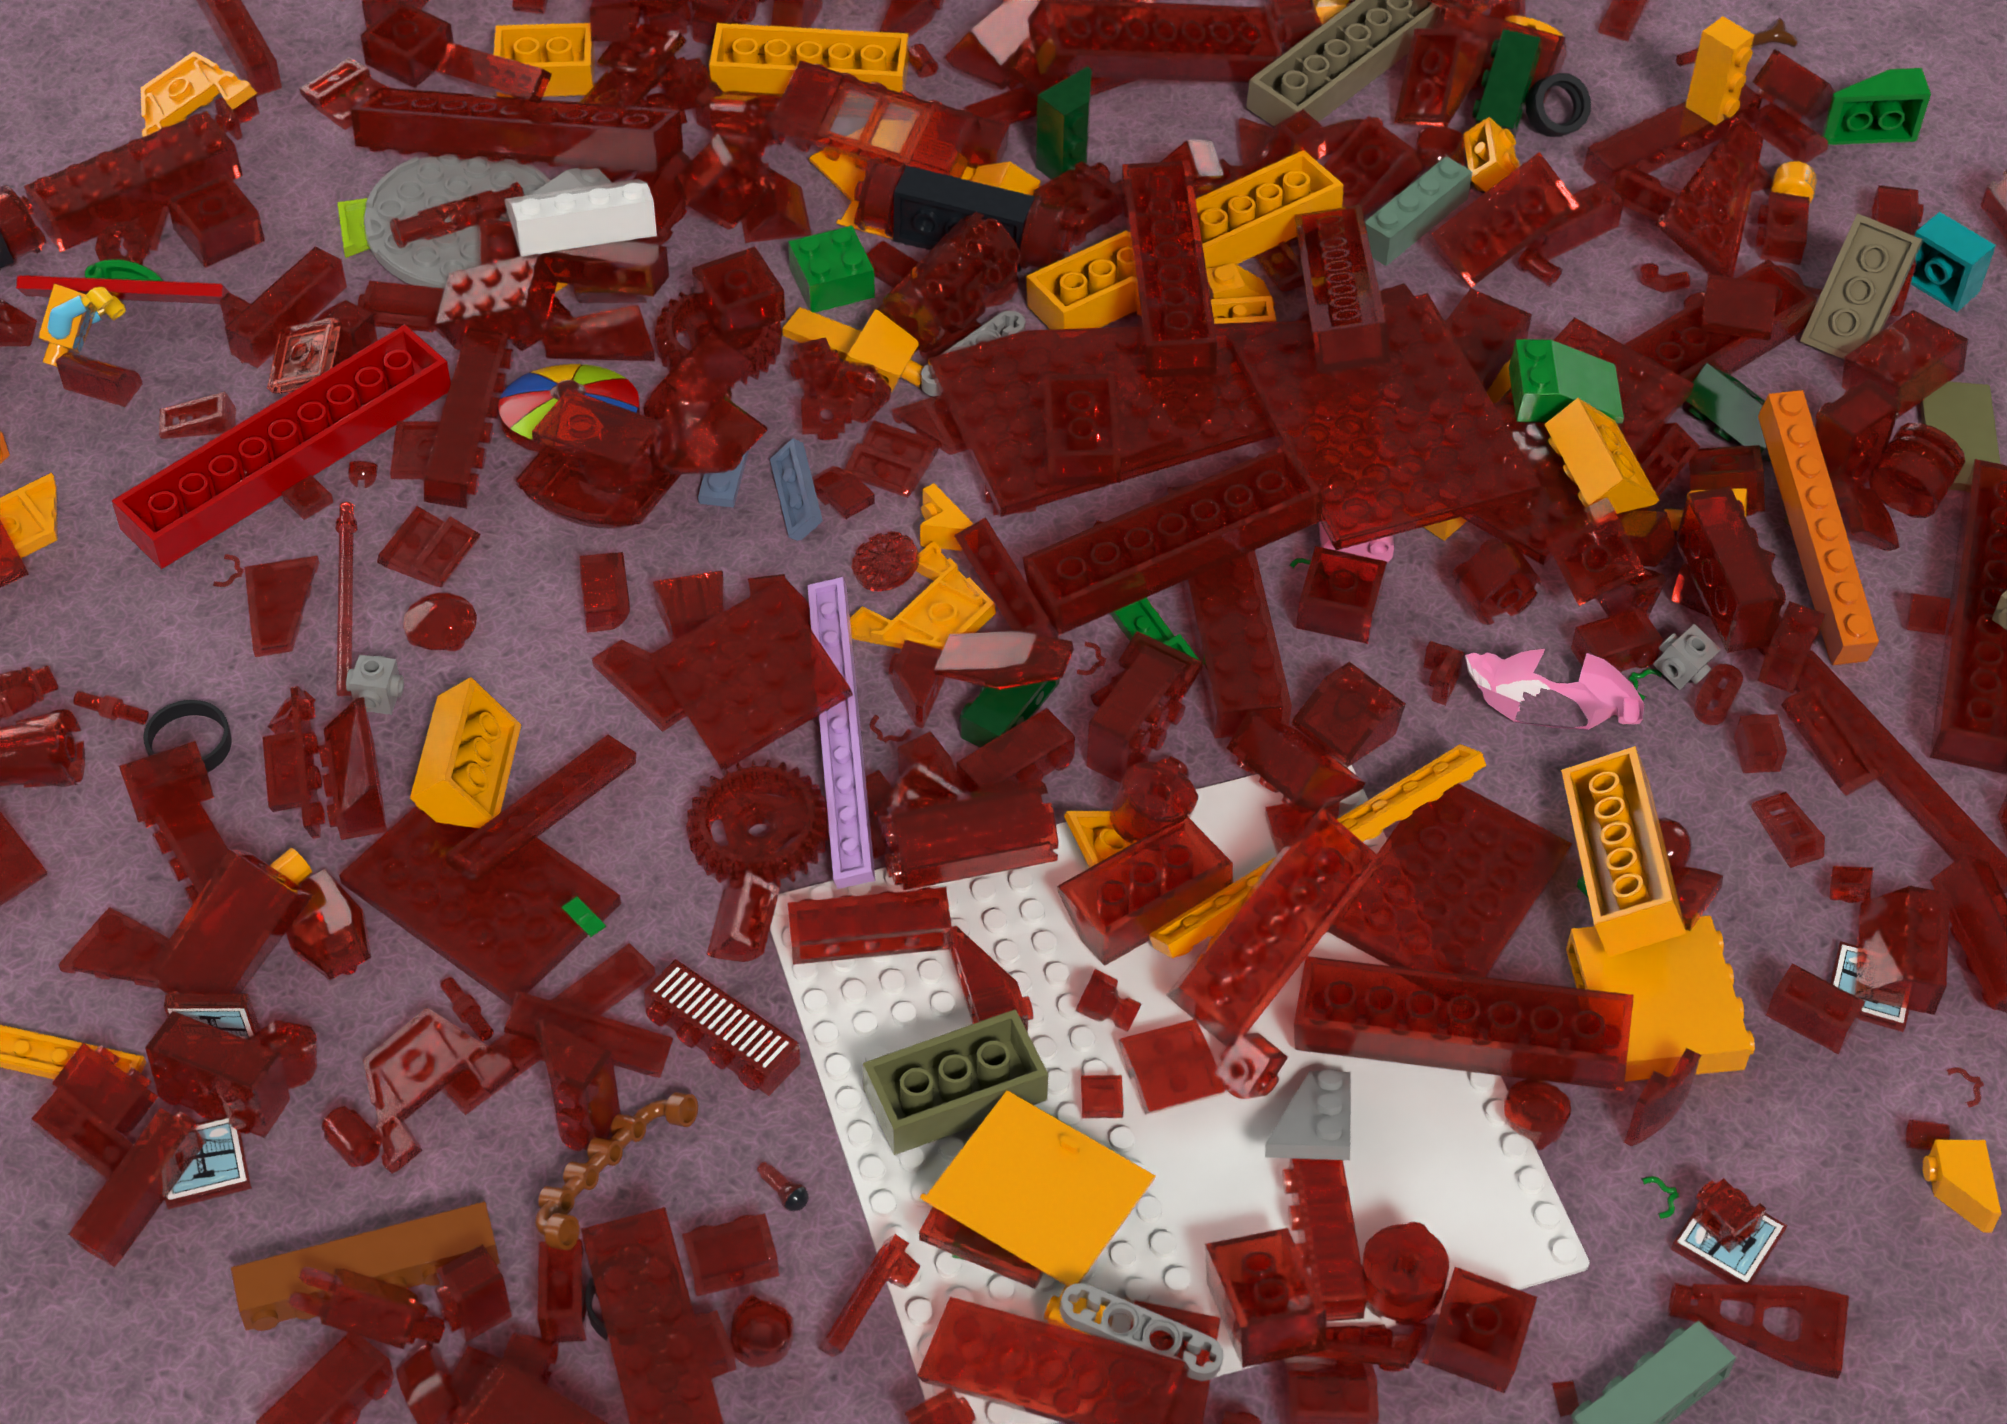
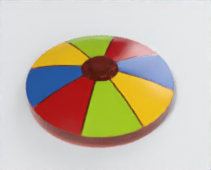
M584 364L550 366L521 376L504 390L498 403L499 421L506 436L526 449L551 455L586 454L610 447L623 440L634 430L640 418L639 394L635 386L627 378L606 368Z

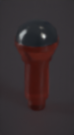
M762 1162L758 1166L757 1172L778 1193L782 1206L786 1210L799 1211L807 1205L809 1194L804 1185L789 1181L774 1166L768 1165L766 1162Z

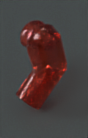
M1654 263L1643 264L1640 268L1641 276H1639L1641 283L1659 292L1667 293L1690 287V276L1686 271L1662 275L1658 274L1659 267Z

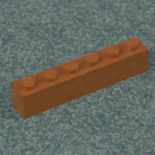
M481 1202L231 1267L238 1310L245 1330L265 1331L274 1328L281 1321L296 1317L303 1320L311 1319L318 1316L321 1311L334 1307L353 1308L362 1304L365 1299L376 1296L395 1297L404 1293L407 1288L422 1284L428 1286L440 1285L452 1276L464 1273L471 1275L487 1272L491 1266L500 1264L486 1202Z

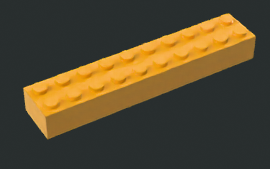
M1302 150L1027 275L1028 308L1066 344L1200 282L1202 270L1232 263L1239 264L1342 216L1343 184L1305 150Z

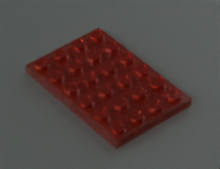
M1457 783L1444 791V794L1439 799L1423 804L1415 809L1410 817L1399 822L1331 917L1326 931L1467 1008L1569 854L1573 843Z
M416 806L339 874L340 882L343 886L511 1007H514L588 936L562 909V906L578 897L603 922L621 905V898L617 892L502 813H500L497 827L493 830L435 822L427 813Z

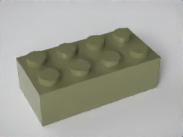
M1016 1009L862 1063L863 1089L894 1155L980 1125L1007 1090L1032 1105L1047 1101L1048 1072Z

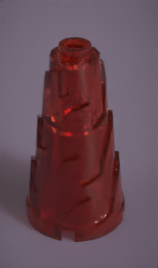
M54 710L47 714L17 720L14 725L0 728V786L23 785L24 788L44 786L67 787L78 785L76 782L82 781L85 769L84 741L75 742L72 732H79L81 729L77 719L70 710Z

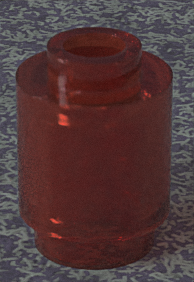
M341 1106L331 1111L323 1120L321 1128L324 1131L325 1140L350 1167L366 1166L372 1163L379 1155L382 1138L356 1110H350L346 1106Z

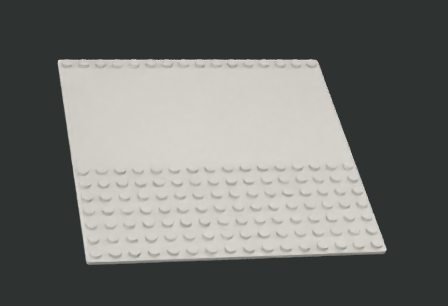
M1339 753L1112 810L1130 811L1160 868L1159 873L1155 876L1118 888L1092 874L1067 822L876 869V881L837 889L834 880L768 896L762 900V908L933 1424H1055L1201 1382L1106 1341H1103L1095 1359L1047 1338L1048 1321L1044 1319V1313L1053 1295L1058 1297L1061 1295L1065 1287L1063 1283L1039 1269L1035 1272L952 1258V1248L958 1221L921 1200L920 1196L922 1193L927 1195L980 1125L894 1155L863 1089L862 1063L1015 1009L1048 1072L1047 1101L1034 1106L1156 1175L1153 1183L1080 1283L1091 1285L1218 1341L1223 1349L1224 1357L1220 1371L1215 1377L1587 1270L1589 1259L1383 830L1379 836L1365 840L1353 847L1348 855L1334 859L1321 867L1316 875L1303 878L1293 884L1285 894L1271 898L1259 905L1257 910L1251 915L1240 917L1225 926L1224 931L1220 934L1207 937L1194 945L1189 953L1172 959L1153 948L1149 938L1150 933L1368 801L1350 760L1345 754ZM1331 1069L1338 1072H1351L1350 1160L1265 1157V1144L1309 1071ZM1327 1177L1333 1178V1181L1297 1184L1295 1182V1180ZM1334 1186V1190L1297 1193V1189ZM1336 1196V1199L1304 1202H1299L1298 1198ZM1337 1205L1338 1207L1333 1209L1300 1211V1207ZM1339 1214L1338 1218L1302 1220L1301 1218L1302 1216ZM1333 1223L1341 1224V1227L1303 1230V1226ZM1342 1232V1236L1305 1239L1304 1236ZM1344 1242V1245L1306 1248V1244ZM1337 1251H1345L1346 1255L1308 1258V1254ZM1347 1260V1264L1309 1266V1263ZM1349 1270L1348 1274L1311 1276L1312 1272ZM1350 1279L1351 1282L1313 1286L1312 1282ZM1352 1289V1293L1314 1295L1315 1291ZM1336 1299H1354V1302L1316 1305L1315 1302ZM1345 1308H1355L1356 1312L1317 1314V1311ZM1123 1313L1113 1315L1111 1326L1113 1331L1127 1333L1132 1329L1133 1322L1129 1316ZM1155 1331L1149 1336L1150 1344L1157 1350L1166 1351L1174 1345L1172 1336L1166 1331ZM1182 1340L1177 1358L1182 1359L1188 1344L1187 1341ZM1201 1350L1199 1355H1195L1197 1357L1195 1364L1204 1367L1206 1362H1211L1209 1360L1210 1353L1206 1350Z

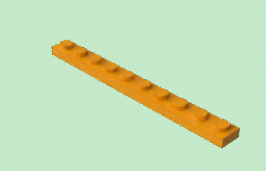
M1459 744L1150 933L1149 938L1153 948L1172 959L1189 953L1194 945L1207 937L1220 934L1224 931L1225 926L1238 918L1251 915L1257 910L1259 905L1271 898L1285 894L1290 886L1303 878L1316 875L1324 865L1334 859L1348 855L1353 847L1363 841L1379 836L1382 830L1392 823L1410 817L1415 809L1427 802L1439 799L1444 794V791L1452 786L1470 780L1475 772L1487 766L1482 752Z

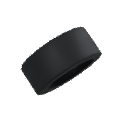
M1556 73L1538 80L1530 88L1526 97V114L1530 124L1537 132L1547 137H1561L1579 130L1587 122L1591 112V98L1587 87L1579 78L1569 73ZM1554 86L1563 88L1569 94L1573 104L1572 116L1564 124L1553 122L1547 116L1544 109V95L1549 88Z

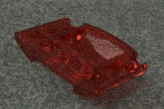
M557 432L555 443H547L516 478V485L523 489L529 499L538 506L561 519L586 527L613 529L641 524L684 471L683 466L599 440L567 444L557 443Z

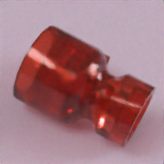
M1094 969L1075 1011L1097 1022L1111 1019L1116 1027L1128 1032L1142 1003L1130 997L1121 998L1117 990L1118 980Z

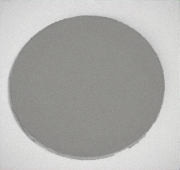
M463 148L435 151V155L420 160L418 157L412 158L383 176L371 191L366 202L364 216L365 236L368 246L378 262L394 276L408 284L430 292L455 296H475L514 288L525 283V275L533 271L547 259L553 261L559 251L521 257L510 219L506 215L505 199L527 196L551 180L534 166L518 158L484 149L482 153L463 152Z

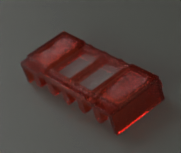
M802 60L799 61L768 127L775 143L782 146L787 136L793 138L796 146L804 152H808L811 145L822 147L826 157L832 161H837L840 154L852 157L855 166L861 170H867L870 163L881 166L884 175L892 180H896L899 172L903 173L906 166L962 178L983 134L977 115L968 110L952 108L936 100L928 102L917 98L910 92H896L888 89L881 83H867L858 80L857 77L850 73H840L830 70L821 64H811Z

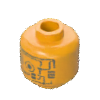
M1799 161L1782 164L1774 174L1771 187L1773 200L1788 209L1805 208L1808 206L1815 195L1817 184L1815 171L1808 164Z

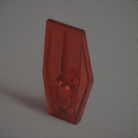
M1018 631L949 634L934 671L935 675L1001 690L1063 678L1074 648L1072 641Z
M326 869L303 880L277 904L293 953L327 979L332 980L341 974L351 975L357 970V965L371 958L363 910Z

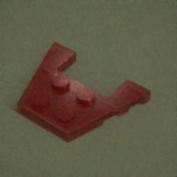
M426 1007L363 1059L371 1104L375 1106L378 1123L375 1126L378 1139L382 1141L384 1155L381 1158L384 1167L393 1174L423 1151L405 1124V1120L469 1067L482 1087L490 1094L494 1093L520 1071L519 1068L505 1056L498 1054L486 1044L476 1040L456 1025Z

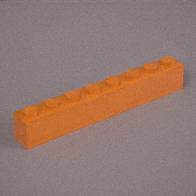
M1804 391L1768 394L1758 419L1829 659L1832 665L1866 662L1877 647L1879 639Z

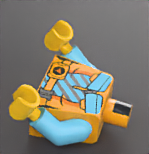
M54 284L39 332V339L49 343L42 362L63 369L69 350L80 353L90 326L101 321L100 316L105 313L114 321L126 312L124 304L116 296H112L104 287L93 288L87 294H83Z

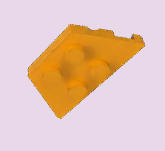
M52 473L0 497V569L58 540L57 484Z

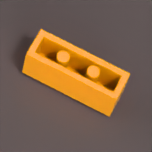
M1724 16L1702 31L1686 100V108L1715 126L1727 117L1731 118L1740 107V92L1747 79L1745 75L1747 64L1753 54L1751 48L1754 34Z

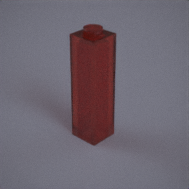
M162 1108L158 1110L68 1235L80 1248L112 1267H115L120 1262L206 1143L196 1130L199 1124L194 1119L181 1111H177L175 1115H172Z

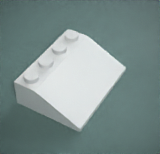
M639 179L505 199L506 209L521 257L657 236L654 200L648 184Z

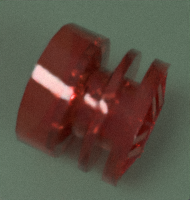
M1907 423L1899 427L1888 444L1886 453L1881 455L1871 471L1868 481L1875 496L1886 506L1913 518H1927L1935 514L1945 498L1948 488L1953 485L1956 477L1961 472L1965 464L1964 452L1958 443L1945 432L1922 423Z

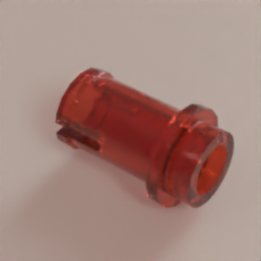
M1531 248L1525 249L1517 262L1521 266V271L1524 273L1526 271L1530 272L1550 287L1559 279L1562 274V268L1557 267L1539 255L1540 250L1536 248L1533 250Z

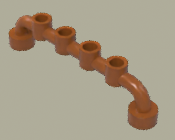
M675 1092L668 1100L654 1101L645 1105L633 1116L625 1114L616 1115L611 1125L613 1136L610 1139L593 1138L589 1143L587 1151L589 1160L586 1163L569 1162L563 1173L565 1184L561 1188L545 1186L541 1190L538 1200L540 1210L535 1218V1226L540 1234L544 1235L549 1247L569 1250L576 1244L580 1233L579 1222L575 1216L567 1215L573 1209L575 1197L583 1189H594L598 1183L599 1173L607 1165H617L622 1158L623 1149L631 1141H641L646 1133V1126L653 1119L666 1116L669 1124L689 1127L694 1123L698 1114V1101L694 1095Z

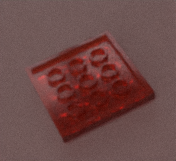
M779 581L774 582L649 655L653 665L722 772L853 695L850 686Z

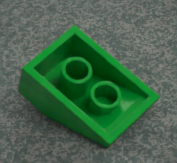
M1922 68L1889 69L1833 93L1820 140L1821 145L1917 142L1931 96Z
M1516 339L1509 364L1516 422H1548L1579 398L1614 419L1616 423H1623L1624 416L1615 364L1553 340Z

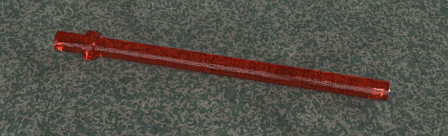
M343 502L339 506V518L335 522V529L339 533L337 696H351V691L346 689V679L348 671L352 669L354 533L357 531V520L354 518V505L350 502Z

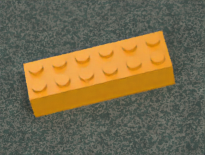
M717 23L709 63L711 95L903 106L909 64L908 34Z
M1636 746L1562 769L1593 922L1607 956L1611 957L1686 934L1649 779Z

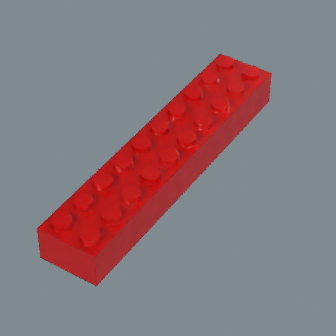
M405 324L111 500L120 530L162 570L452 391L447 360Z

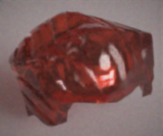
M843 361L838 365L831 379V385H829L826 398L832 410L842 417L866 423L889 402L891 387L882 378V375L874 365Z
M275 1020L262 1028L261 1031L248 1037L244 1045V1056L253 1070L256 1081L266 1090L270 1089L271 1091L289 1090L310 1081L317 1069L316 1034L309 1025Z

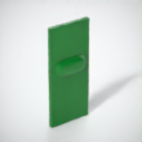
M578 897L562 906V909L590 937L606 927Z

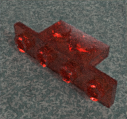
M295 686L290 688L294 731L262 737L268 807L272 812L301 807L303 826L309 835L316 839L321 838L320 825L325 824V812L317 796V789L322 788V778L319 768L314 765V754L319 753L318 740L315 732H311L310 720L315 719V707L312 698L306 697L300 687Z

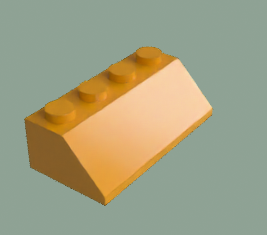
M472 677L437 696L410 799L435 822L493 830L498 825L521 724Z

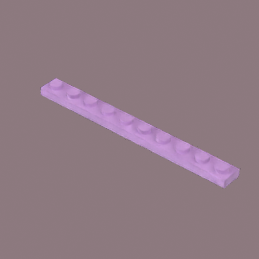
M843 577L807 585L833 880L837 889L876 881L848 595Z

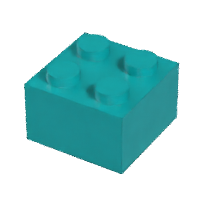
M1938 212L1915 233V237L1923 239V242L1905 281L1955 312H1958L1980 293L1996 245L1943 213Z

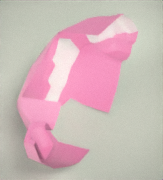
M1545 649L1521 652L1507 659H1501L1491 653L1483 655L1471 653L1465 655L1468 672L1477 684V687L1482 690L1485 701L1513 722L1524 723L1515 720L1517 712L1520 711L1519 705L1521 701H1525L1523 692L1536 697L1540 693L1541 688L1555 690L1572 699L1580 706L1588 719L1587 726L1569 729L1589 730L1613 715H1617L1618 723L1640 724L1643 720L1644 703L1634 685L1614 666L1594 655L1586 653L1579 682L1568 684L1555 683L1533 673ZM1538 725V726H1545V727H1552V728H1568V727Z

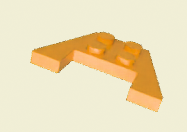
M193 51L141 87L142 117L145 119L142 138L146 142V148L143 149L144 157L150 164H153L174 151L176 148L166 130L174 124L182 123L187 118V115L199 107L208 105L219 93L222 94L227 104L233 110L257 94L248 81H241L232 72L220 69L216 63Z
M932 541L911 561L913 570L933 580V582L893 620H889L862 606L850 617L852 639L950 658L996 614L995 603L970 577L966 578L958 570V565L951 558L947 559L942 554L939 545Z

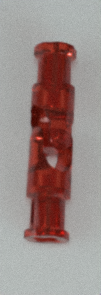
M516 182L510 188L497 192L488 190L461 200L418 211L416 216L399 220L394 218L390 221L391 232L397 246L403 248L407 243L422 238L431 240L466 229L467 227L500 219L502 214H506L505 199L525 196L521 185ZM450 216L451 221L445 222V220Z

